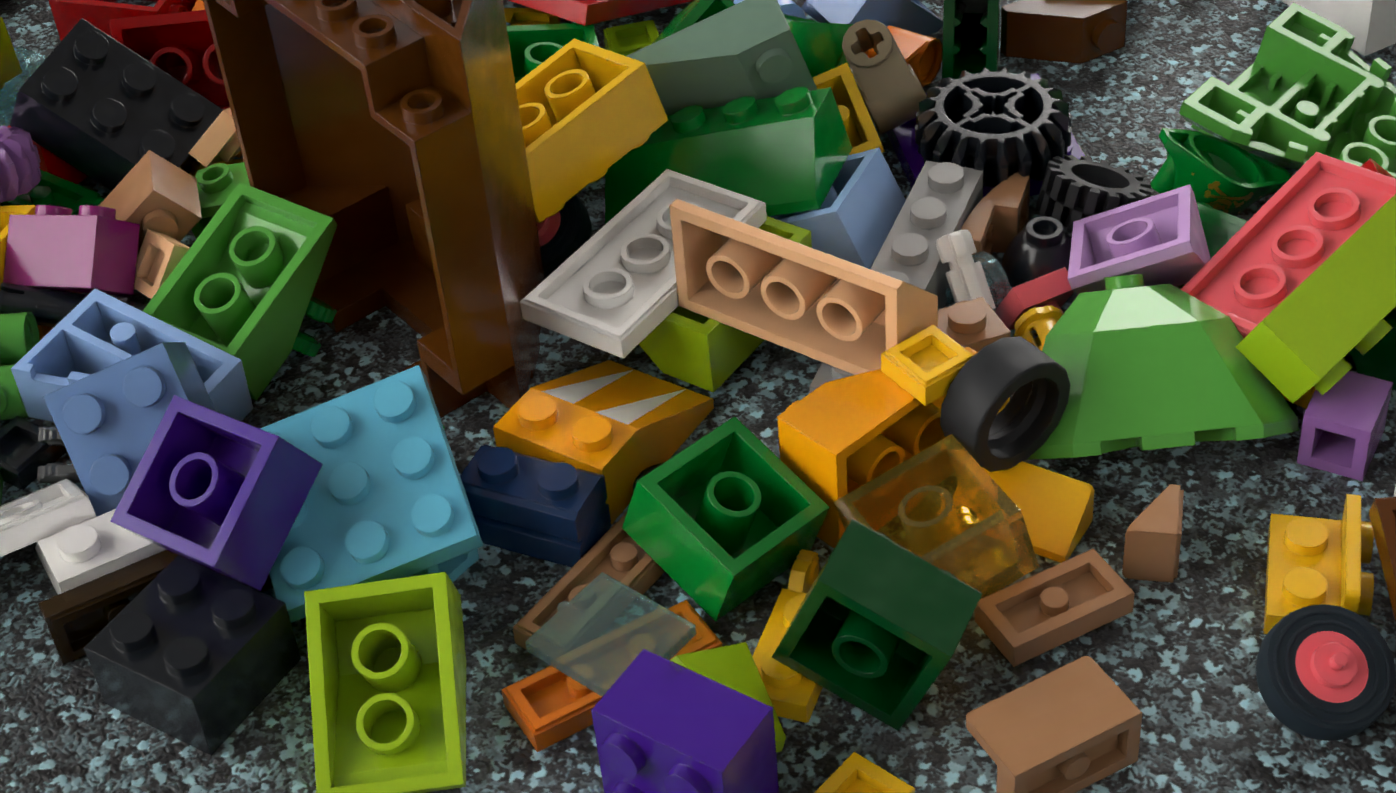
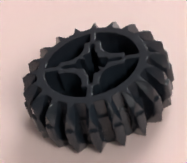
M983 67L981 73L971 74L967 71H961L959 79L942 78L940 87L927 89L926 99L919 102V111L916 113L915 143L918 144V153L923 157L924 164L926 160L938 163L951 162L962 167L983 170V188L986 186L996 187L1017 172L1023 177L1029 176L1030 179L1043 181L1049 160L1052 161V158L1056 156L1063 158L1064 155H1067L1068 146L1071 145L1072 116L1069 113V103L1063 101L1062 91L1050 88L1048 79L1031 80L1028 71L1017 75L1009 73L1007 67L1001 72H989Z

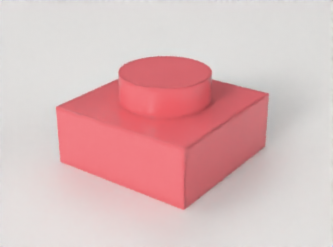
M1066 267L1015 286L1009 291L995 310V313L1009 330L1015 329L1014 325L1018 318L1031 308L1052 305L1061 309L1074 292L1067 279L1068 271Z

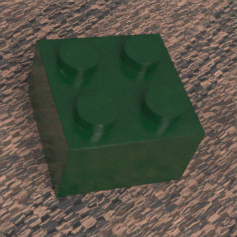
M852 518L806 594L772 658L899 731L952 658L983 593L958 580L950 572L939 569L899 546L886 535L875 532Z

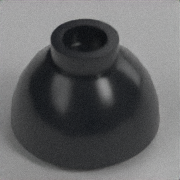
M1048 216L1033 218L1027 223L1026 229L1019 232L1010 241L1004 252L1001 264L1002 277L1010 287L1013 288L1063 267H1066L1068 271L1072 236L1063 230L1062 223Z

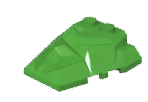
M1294 2L1267 26L1255 62L1230 85L1211 76L1182 102L1179 114L1192 124L1191 127L1194 130L1227 141L1274 164L1299 170L1316 152L1357 166H1362L1371 158L1396 178V87L1387 80L1392 67L1380 57L1374 59L1370 66L1350 50L1355 39L1352 34L1343 27Z

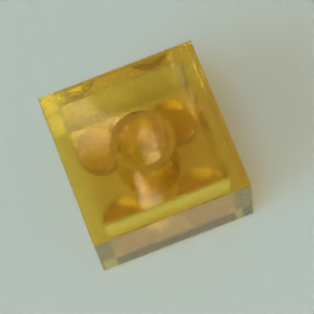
M952 434L834 501L845 530L853 518L873 531L886 535L899 546L939 569L950 572L958 580L983 593L980 599L998 592L1039 567L1021 510Z

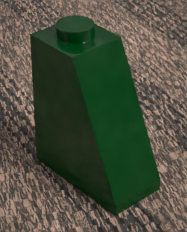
M944 0L942 78L959 79L961 71L976 74L981 73L983 67L989 72H998L1002 0Z

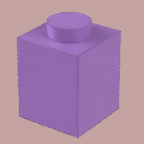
M1348 371L1324 395H1321L1315 389L1303 416L1297 463L1363 481L1385 429L1393 382Z

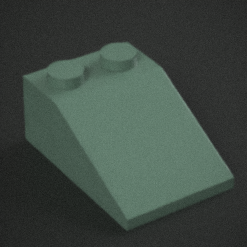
M744 0L627 55V57L646 64L667 116L673 115L677 111L692 105H700L703 109L725 106L730 101L744 96H752L755 100L777 97L782 92L795 87H806L809 91L817 90L777 0Z

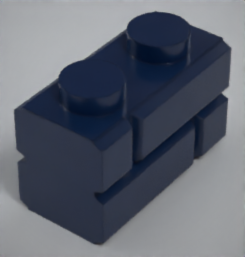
M481 445L460 475L481 540L484 544L572 568L611 527L609 504L605 503L607 500L605 475L575 469L572 465L563 462L555 463L516 453L506 447H493L489 445Z

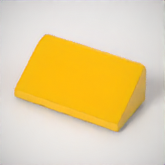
M965 456L941 512V521L1062 563L1069 559L1093 521L1095 490L1089 483L1024 461L1019 462L1008 470L990 472L977 465L968 456Z

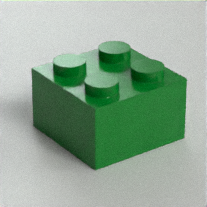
M734 416L637 480L622 529L716 622L790 568L794 561H796L799 551L802 549L811 550L830 507Z

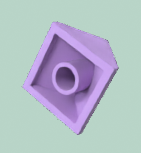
M1191 184L1074 221L1067 278L1071 289L1078 295L1083 292L1105 290L1104 277L1142 273L1144 286L1171 284L1176 287L1186 284L1211 259Z

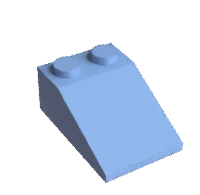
M875 148L848 155L820 209L769 217L810 230L813 249L870 269L906 199L880 148Z

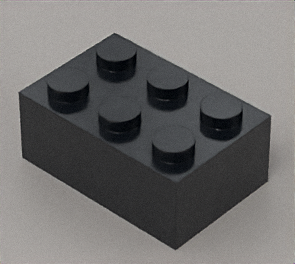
M82 18L18 90L10 126L30 132L32 141L112 191L149 150L189 173L192 165L197 161L189 154L190 150L223 109Z

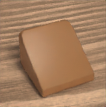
M1169 484L1128 527L1125 533L1122 570L1125 578L1173 583L1174 578H1177L1182 537L1184 490H1180L1181 485Z

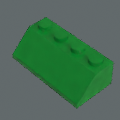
M795 87L782 92L777 97L755 100L752 96H744L730 101L725 106L703 109L700 105H692L677 111L673 115H668V121L654 131L643 145L632 149L608 168L605 174V224L666 169L765 202L767 216L820 209L852 150L831 87L811 91L806 87Z

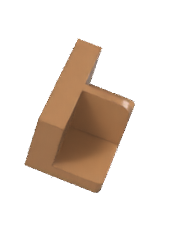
M1089 656L1078 658L966 714V729L997 765L996 793H1076L1138 761L1142 712L1093 658Z

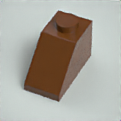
M1017 0L1001 6L1000 52L1006 57L1078 64L1085 63L1125 47L1128 1Z

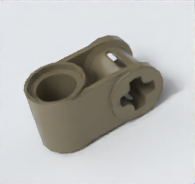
M865 19L856 22L848 28L843 36L842 48L853 77L860 88L859 91L878 131L883 135L916 118V113L919 111V102L926 99V93L911 65H907L890 30L877 20ZM873 48L878 55L868 58L864 52Z

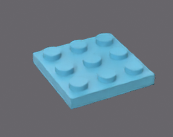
M419 365L260 428L281 437L323 464L269 573L276 598L286 604L291 623L306 617L304 591L404 578L484 546L428 380Z

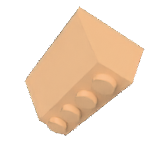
M676 199L669 205L678 305L682 308L854 375L881 369L882 352L931 325H935L938 328V296L685 201Z

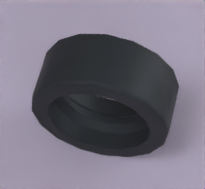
M1020 336L1003 337L983 347L965 363L951 382L941 408L940 426L945 438L977 465L990 472L1008 470L1019 462L1027 460L1046 442L1058 426L1066 409L1071 385L1067 371L1036 346ZM1014 393V395L1009 400L1004 409L1000 413H998V411L1004 405L1006 400Z

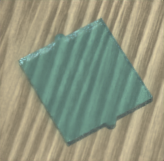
M602 572L570 602H560L557 606L558 612L526 640L525 643L529 653L603 697L643 649L670 660L696 635V626Z

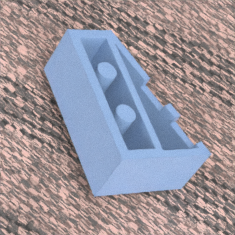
M96 288L11 368L28 417L54 422L43 396L162 342H185L216 412L242 421L253 409L241 359Z

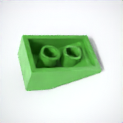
M239 182L144 308L143 312L241 359L250 397L257 401L292 351L336 231L337 223L330 216Z

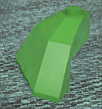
M1143 273L1104 277L1105 290L1079 293L1046 335L1042 352L1066 369L1071 384L1069 399L1058 426L1046 442L1027 460L1096 456L1133 447H1140V450L1144 451L1196 445L1195 442L1240 441L1267 438L1299 431L1298 417L1281 392L1236 348L1244 338L1229 316L1171 284L1144 286Z

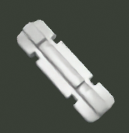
M958 230L937 239L936 248L942 264L948 262L951 270L945 274L955 303L983 297L990 307L995 309L996 306L981 262L974 263L971 255L977 252L971 233L968 230Z

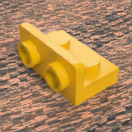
M1346 494L1342 520L1271 513L1267 547L1264 634H1268L1289 613L1311 605H1334L1353 611L1358 615L1370 616L1374 593V573L1361 572V563L1370 564L1374 532L1371 522L1361 521V495Z

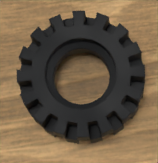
M1064 155V158L1056 156L1052 158V161L1049 160L1036 203V210L1040 211V216L1053 217L1059 220L1063 226L1067 227V232L1072 233L1074 221L1151 197L1153 189H1151V184L1143 181L1144 177L1138 173L1128 174V168L1123 166L1112 167L1109 161L1101 159L1099 163L1094 162L1091 157L1081 156L1080 160L1073 155Z

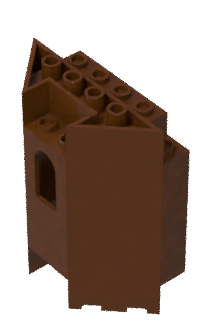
M203 0L250 186L330 216L337 223L336 231L312 296L324 301L337 311L332 323H324L337 333L386 306L422 336V338L417 340L421 360L399 371V373L417 365L421 367L428 380L440 418L487 391L510 409L527 392L529 380L534 378L540 351L539 335L541 326L523 319L520 301L536 288L545 277L503 0Z

